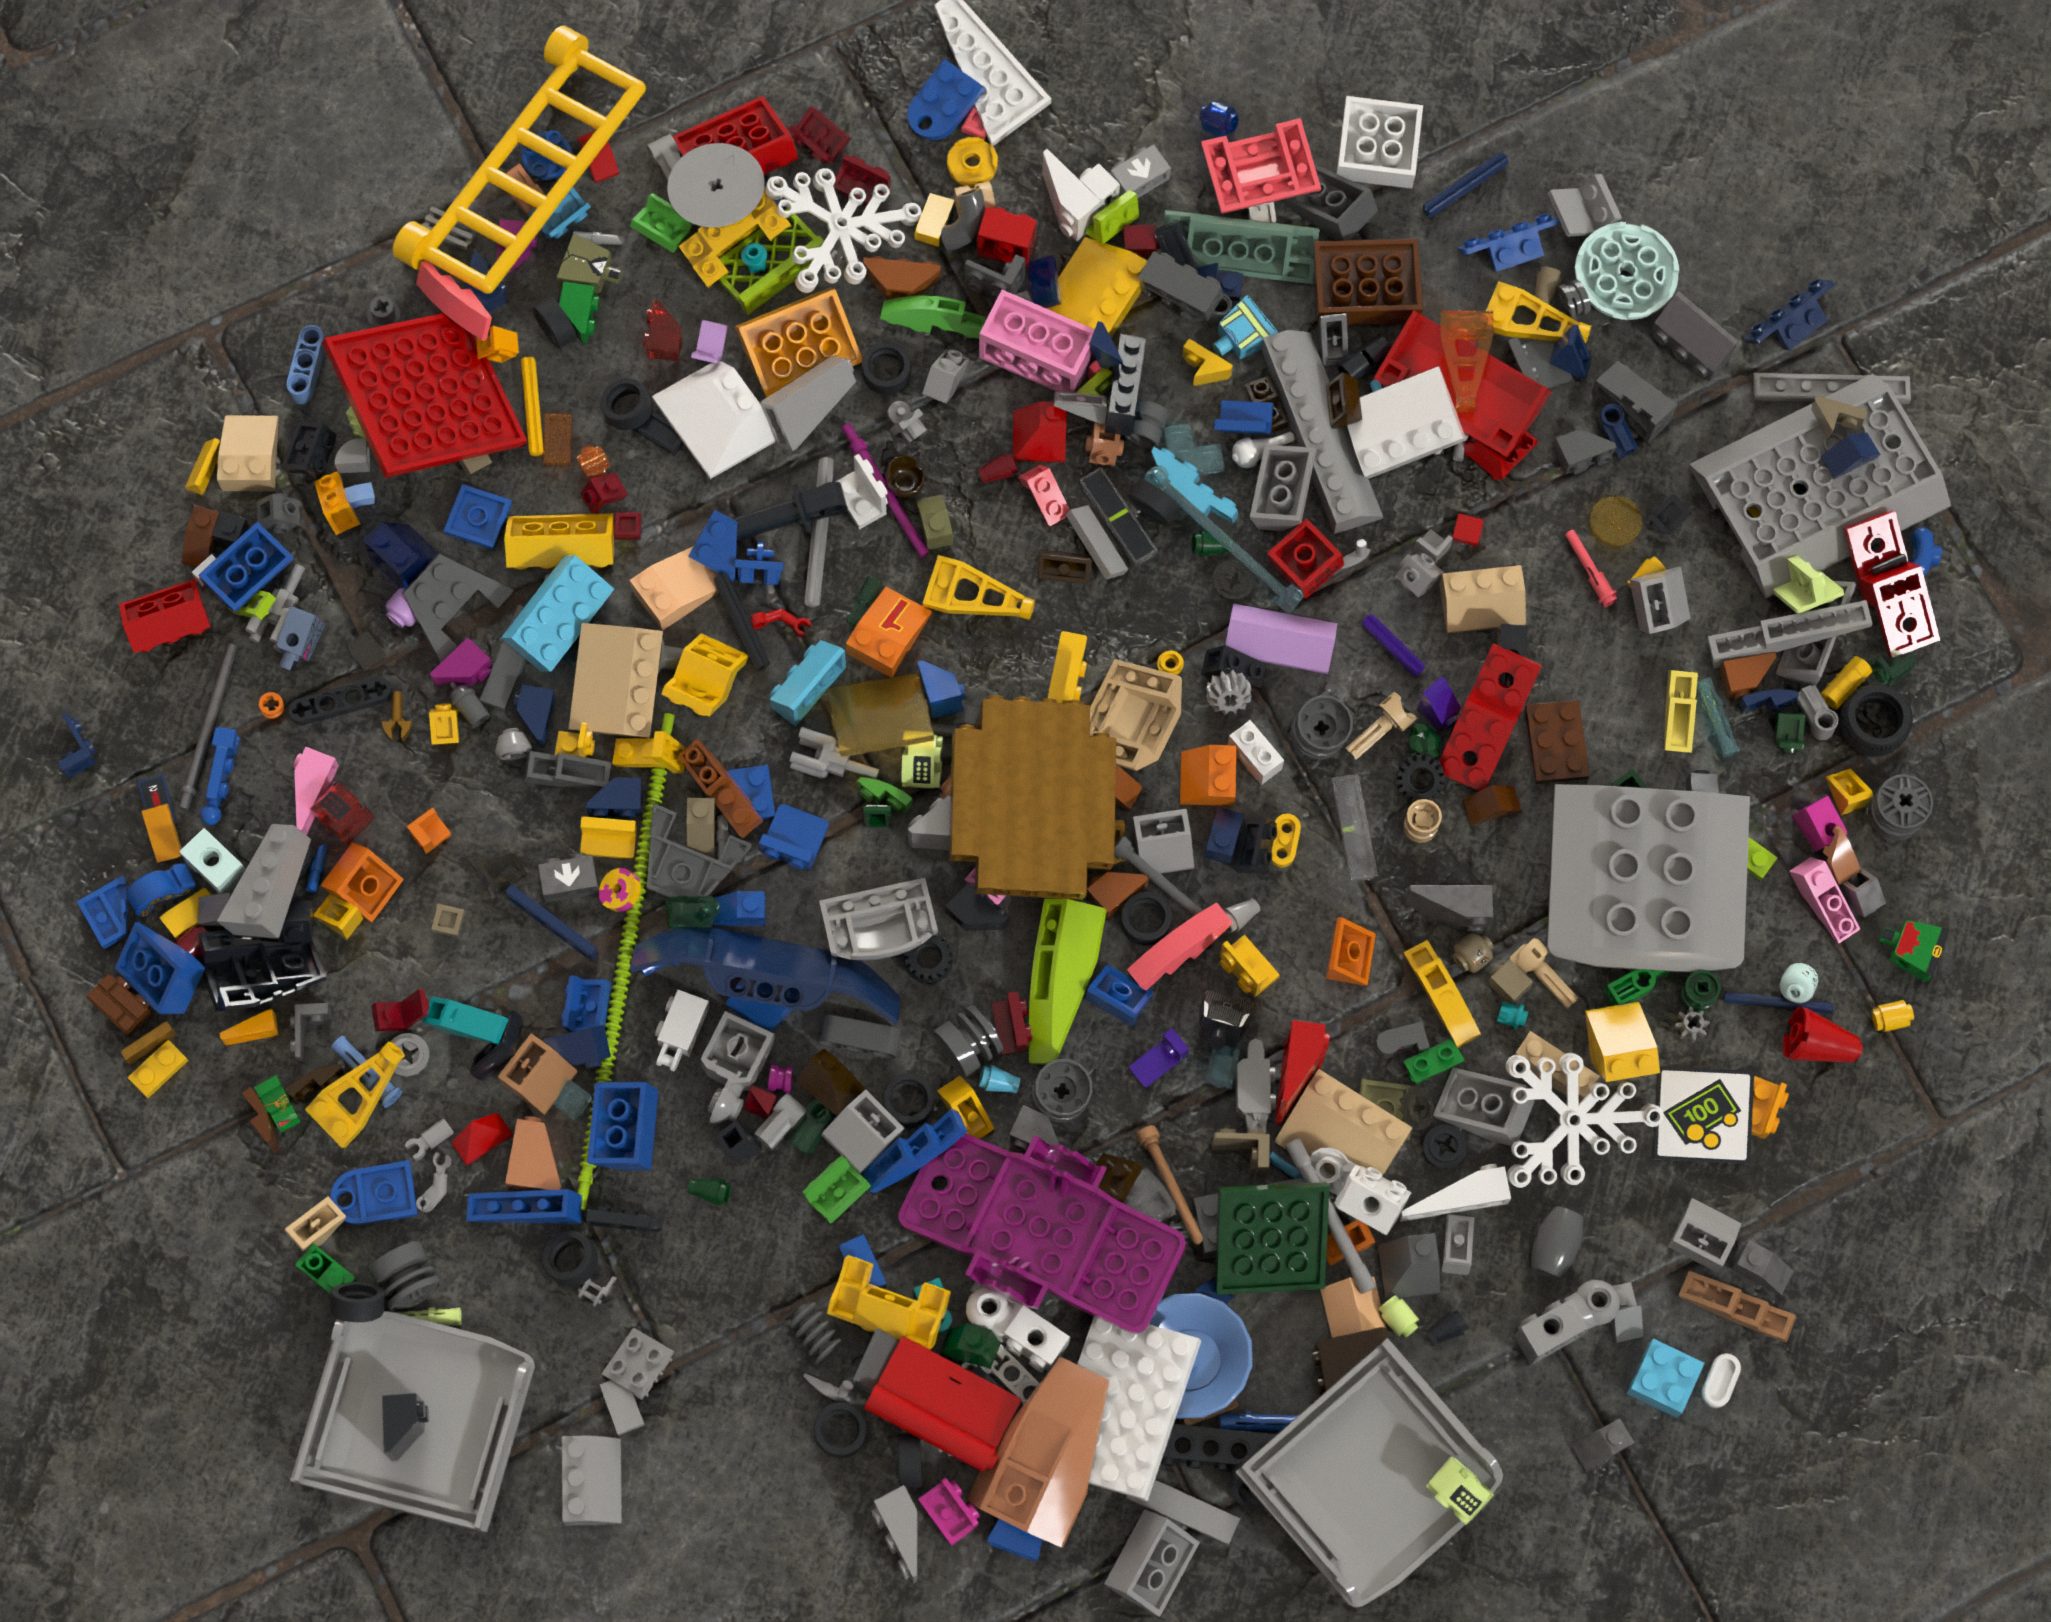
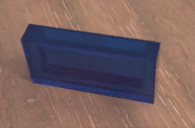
M1051 255L1029 262L1033 303L1044 308L1060 305L1061 297L1054 256Z

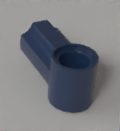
M1607 404L1597 418V428L1605 434L1607 440L1616 444L1617 448L1614 453L1616 458H1623L1636 451L1638 446L1624 420L1625 414L1623 409L1617 404ZM1605 415L1613 416L1616 422H1608L1605 419Z

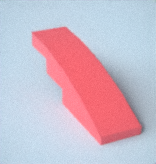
M428 261L421 262L416 284L428 299L462 328L481 340H487L492 317L472 290L460 289L451 275H440L432 263Z
M1215 903L1165 936L1127 970L1139 986L1147 991L1165 973L1171 975L1189 957L1196 959L1234 922L1222 907Z

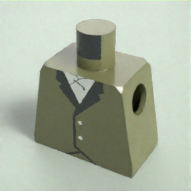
M573 234L558 272L557 281L559 288H562L563 282L592 285L595 287V292L600 293L605 281L619 284L623 270L611 266L612 257L610 251Z

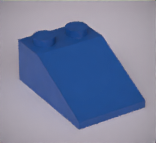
M135 922L115 969L159 1014H184L205 967L188 951L143 924Z

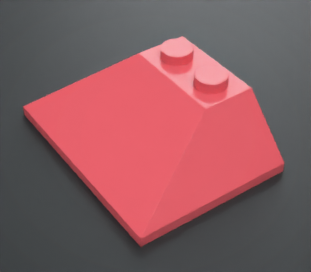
M1301 118L1276 124L1273 133L1228 143L1226 136L1201 141L1221 214L1321 191Z

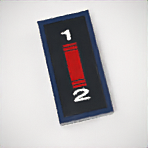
M164 774L138 781L144 809L168 803L175 827H178Z

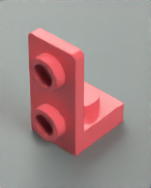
M1040 464L1018 476L1022 486L1030 489L1047 525L1052 526L1066 518V514L1070 509L1050 468Z

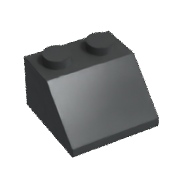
M876 1328L853 1378L855 1389L871 1395L900 1341Z

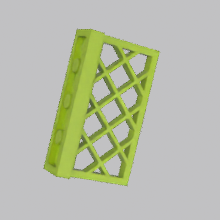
M791 214L787 217V219L790 218L794 222L793 230L781 232L774 238L773 245H763L766 251H772L771 261L766 260L765 263L766 267H770L769 273L765 276H755V272L751 273L750 276L737 275L738 266H746L739 259L742 250L749 244H760V239L766 235L761 228L720 258L724 265L734 267L732 275H724L718 282L736 299L747 315H750L793 283L802 270L808 269L813 260H808L804 264H797L792 259V253L798 247L795 246L797 236L808 237L811 240L804 246L807 249L821 247L824 243V240L820 236H816L796 214ZM792 236L791 246L777 245L778 237ZM776 251L790 252L789 258L785 261H775ZM797 252L799 257L804 258L802 253ZM736 282H749V288L741 294L735 289Z

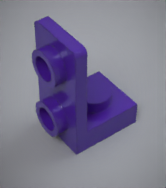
M1171 1028L1163 1034L1162 1041L1129 1066V1070L1144 1088H1147L1188 1056L1189 1048Z

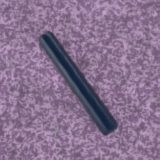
M1503 152L1497 153L1424 203L1423 212L1428 217L1434 216L1507 166L1508 158Z

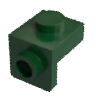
M1777 712L1774 744L1780 747L1782 752L1796 753L1797 749H1805V743L1803 742L1805 714Z

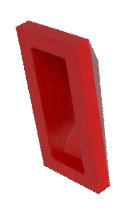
M497 1112L472 1121L451 1143L467 1166L511 1138L513 1134Z

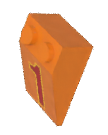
M885 587L858 622L847 640L846 654L893 679L931 616L932 611Z

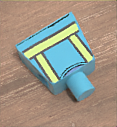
M1247 295L1220 321L1217 332L1221 338L1215 341L1212 347L1220 357L1232 350L1237 358L1243 359L1260 351L1263 338L1276 334L1278 331Z

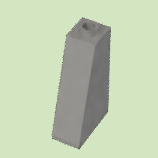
M833 355L760 402L780 448L790 451L797 449L855 384L854 369L847 359Z

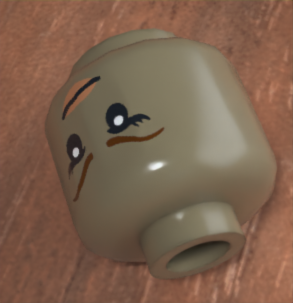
M1470 933L1455 944L1452 958L1463 972L1476 973L1493 959L1491 949L1494 946L1486 935L1480 936L1477 933Z

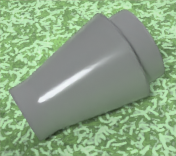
M1250 898L1245 902L1223 909L1234 922L1226 931L1228 933L1238 932L1250 919L1260 912V906L1255 899Z

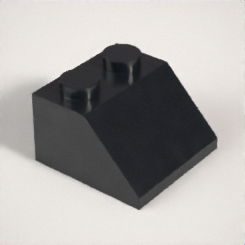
M417 1393L382 1396L384 1453L391 1461H398L425 1431L424 1423L429 1422L428 1405H425V1402L421 1400Z

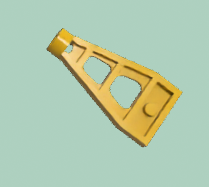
M1499 281L1480 326L1482 329L1503 336L1557 342L1572 325H1578L1585 344L1591 331V325L1577 322L1527 291ZM1518 306H1526L1536 313L1537 317L1533 324L1521 325L1512 321ZM1547 316L1560 322L1561 327L1559 331L1552 332L1541 329L1540 324L1543 317Z
M940 555L937 557L923 600V607L949 614L1016 616L1030 620L1035 604L1034 599L1024 597V595L972 566ZM968 579L979 587L976 599L961 601L954 597L959 580ZM987 589H992L1004 595L1005 598L1001 606L986 605L982 602ZM1019 602L1022 603L1020 609L1017 608Z
M387 1042L376 1055L324 1088L305 1110L341 1148H346L365 1127L398 1063L405 1057L404 1053L392 1042ZM373 1068L380 1076V1079L372 1091H369L359 1081V1078L369 1069ZM352 1087L362 1095V1103L353 1115L338 1101L339 1095Z

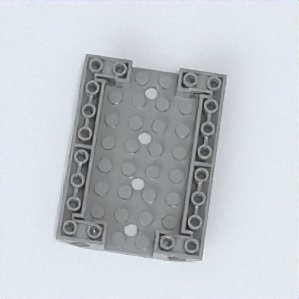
M1874 374L1824 397L1866 409L1867 413L1861 429L1846 428L1841 423L1836 422L1831 438L1828 439L1811 410L1812 404L1689 464L1692 473L1713 509L1720 508L1742 546L1740 556L1765 599L1775 595L1774 588L1791 582L1787 561L1790 557L1799 556L1816 571H1823L1851 557L1844 527L1892 510L1896 512L1900 531H1903L1951 506L1943 474L1891 387ZM1868 433L1881 455L1833 479L1821 456L1848 435ZM1895 438L1899 442V447L1890 449L1886 446L1885 440ZM1803 484L1807 489V493L1804 495L1796 494L1793 491V485ZM1751 506L1757 507L1761 515L1757 518H1752L1748 516L1746 509ZM1874 538L1870 547L1881 542L1880 538Z

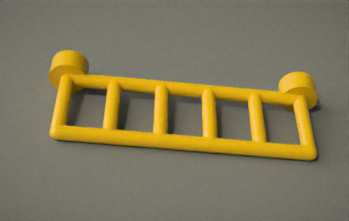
M567 26L558 27L550 35L544 49L545 61L556 67L433 229L430 230L412 221L399 231L393 244L394 257L416 270H419L421 262L428 261L483 293H492L645 93V84L588 53V39L584 35ZM580 66L626 90L607 117L558 91L571 73ZM548 104L596 129L577 156L528 130ZM518 143L566 168L565 172L546 196L498 170ZM488 182L537 208L517 235L508 232L468 209ZM457 222L464 224L506 248L486 276L437 249Z

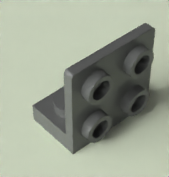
M1015 255L1012 263L1009 261L1006 263L1002 275L970 260H966L964 264L965 285L975 293L983 292L989 295L995 302L1001 290L1017 295L1025 280V258Z
M1518 337L1508 340L1504 353L1510 367L1548 389L1568 383L1572 379L1570 373L1549 363L1556 342L1533 340L1521 345Z

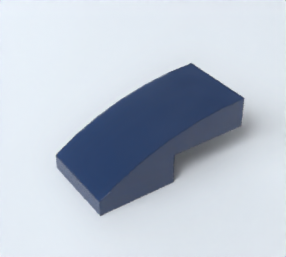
M1784 689L1760 691L1743 696L1737 706L1740 712L1744 714L1766 705L1771 714L1793 705L1798 699L1799 694L1797 691Z

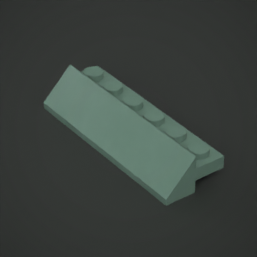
M1165 210L1163 226L1179 220L1198 267L1219 263L1218 271L1242 273L1243 276L1307 284L1313 283L1314 241H1318L1319 228Z

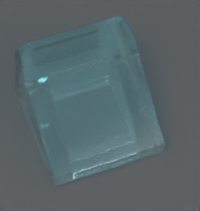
M568 1080L553 1105L576 1121L590 1103L592 1097L574 1082Z

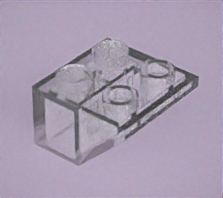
M1147 1167L1143 1168L1123 1204L1162 1223L1176 1214L1177 1206L1163 1184Z

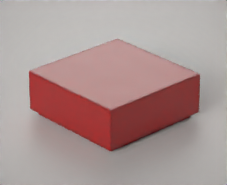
M1458 513L1452 536L1453 541L1477 547L1484 520Z

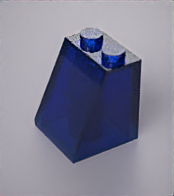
M382 522L363 539L371 562L399 589H406L435 556L440 554L409 524Z

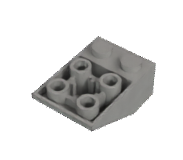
M903 1485L875 1500V1509L872 1510V1516L879 1529L885 1527L888 1533L885 1535V1541L892 1554L898 1553L901 1559L898 1561V1566L905 1580L911 1578L914 1584L917 1582L918 1516L917 1509Z

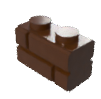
M107 974L86 998L130 1038L152 1016L151 1011L147 1008L150 1004L139 993L136 996L128 991L131 986L122 977L118 976L115 979L110 974Z

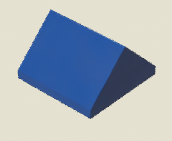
M1107 964L1089 986L1086 1000L1133 1027L1154 991L1142 989L1136 980Z

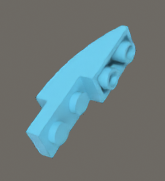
M1154 447L1152 449L1154 462L1162 478L1172 492L1187 507L1204 519L1212 511L1232 524L1238 517V509L1235 508L1236 504L1226 497L1222 499L1213 495L1214 491L1202 483L1198 486L1197 483L1200 479L1195 466L1186 461L1183 464L1174 459L1175 455L1165 448L1159 450Z

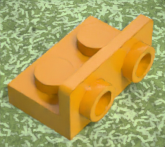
M1754 1076L1752 1135L1766 1139L1770 1132L1775 1133L1780 1118L1776 1117L1778 1109L1784 1108L1789 1093L1785 1092L1787 1084L1781 1083L1777 1085Z

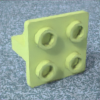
M1797 555L1787 559L1791 582L1773 589L1774 594L1796 613L1808 612L1816 606L1833 602L1836 598L1844 595V590L1823 572L1814 570L1808 562L1803 561Z

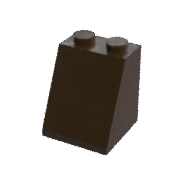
M1380 1327L1317 1341L1316 1349H1312V1359L1314 1366L1319 1365L1320 1376L1316 1377L1319 1394L1328 1391L1388 1338L1387 1328Z

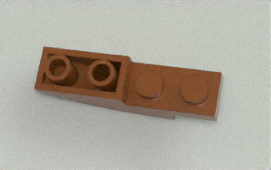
M697 738L678 755L703 791L715 799V804L739 836L742 838L746 837L764 821L752 806L753 803L700 739Z

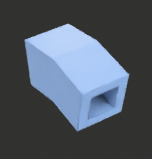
M371 482L344 488L352 508L374 504L375 496Z

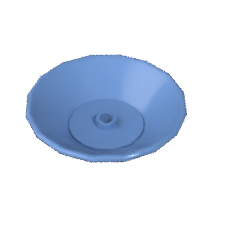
M1200 1293L1174 1294L1161 1300L1150 1325L1193 1336L1201 1340L1176 1418H1204L1226 1408L1244 1389L1253 1366L1252 1340L1242 1319L1223 1301Z

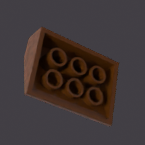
M1418 239L1314 241L1316 326H1318L1320 316L1346 313L1347 325L1406 323L1413 310L1422 315L1423 303Z

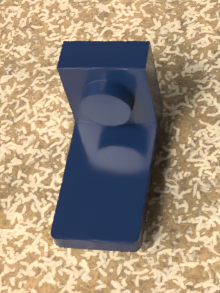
M67 712L61 715L81 747L78 751L68 752L58 762L62 771L69 779L96 763L92 754L96 753V750L89 739L83 741L79 734L83 731V728L77 718L73 717L71 719Z

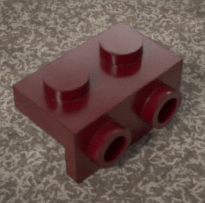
M810 106L796 126L791 125L789 127V130L794 134L792 138L803 147L808 145L813 150L811 154L822 163L825 160L834 163L852 139L814 106Z
M845 154L842 158V166L835 177L833 187L836 193L847 198L854 188H861L866 194L862 205L867 207L873 197L872 192L876 185L884 184L890 189L891 178L884 169L871 167L865 164L861 158L857 156L850 157ZM880 190L877 191L878 194L884 195V193H883L882 191H880ZM853 194L856 199H861L859 195Z
M1018 991L1007 993V1000L991 1004L995 1028L1004 1049L1000 1053L1002 1056L1027 1052L1028 1042L1032 1041L1030 1025H1024L1023 1015H1027L1025 999L1019 998Z

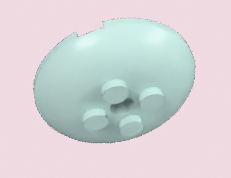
M1617 222L1603 226L1584 241L1576 258L1575 276L1585 287L1590 305L1601 313L1613 318L1634 320L1650 316L1658 312L1669 302L1677 287L1679 264L1673 248L1661 234L1645 225L1637 226L1626 224V222ZM1621 271H1627L1631 276L1626 277L1620 275Z

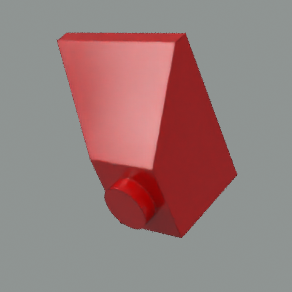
M1037 402L1014 410V461L1065 462L1066 410L1054 406V402Z

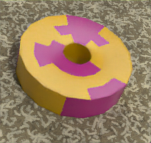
M624 868L611 870L600 883L599 899L601 903L615 912H623L630 909L638 900L641 892V883L638 876Z

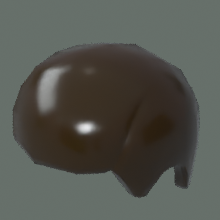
M904 454L896 456L888 464L885 474L886 484L896 496L909 498L917 495L924 487L925 471L920 468L915 457Z

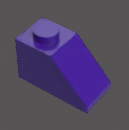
M1441 676L1422 693L1417 710L1439 732L1445 726L1449 729L1457 722L1461 706L1447 681Z

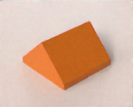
M1337 917L1326 979L1363 986L1368 985L1376 934L1347 919Z

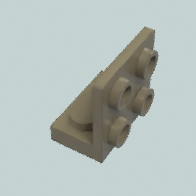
M1220 1129L1219 1133H1214L1211 1149L1252 1151L1250 1153V1170H1255V1178H1266L1269 1169L1270 1134H1263L1262 1130L1256 1129L1247 1130V1133H1236L1234 1129Z

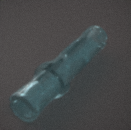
M1712 678L1702 679L1697 682V689L1704 704L1702 709L1708 714L1723 756L1735 755L1740 749L1722 708L1724 703L1721 698H1718Z

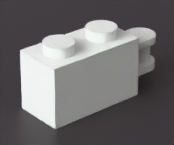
M677 990L675 997L670 996L665 1009L668 1012L665 1022L660 1021L655 1032V1036L658 1037V1044L662 1047L656 1065H666L671 1067V1071L675 1072L682 1054L690 1057L710 1008L707 1000L681 990ZM668 1049L676 1052L675 1057L667 1055Z

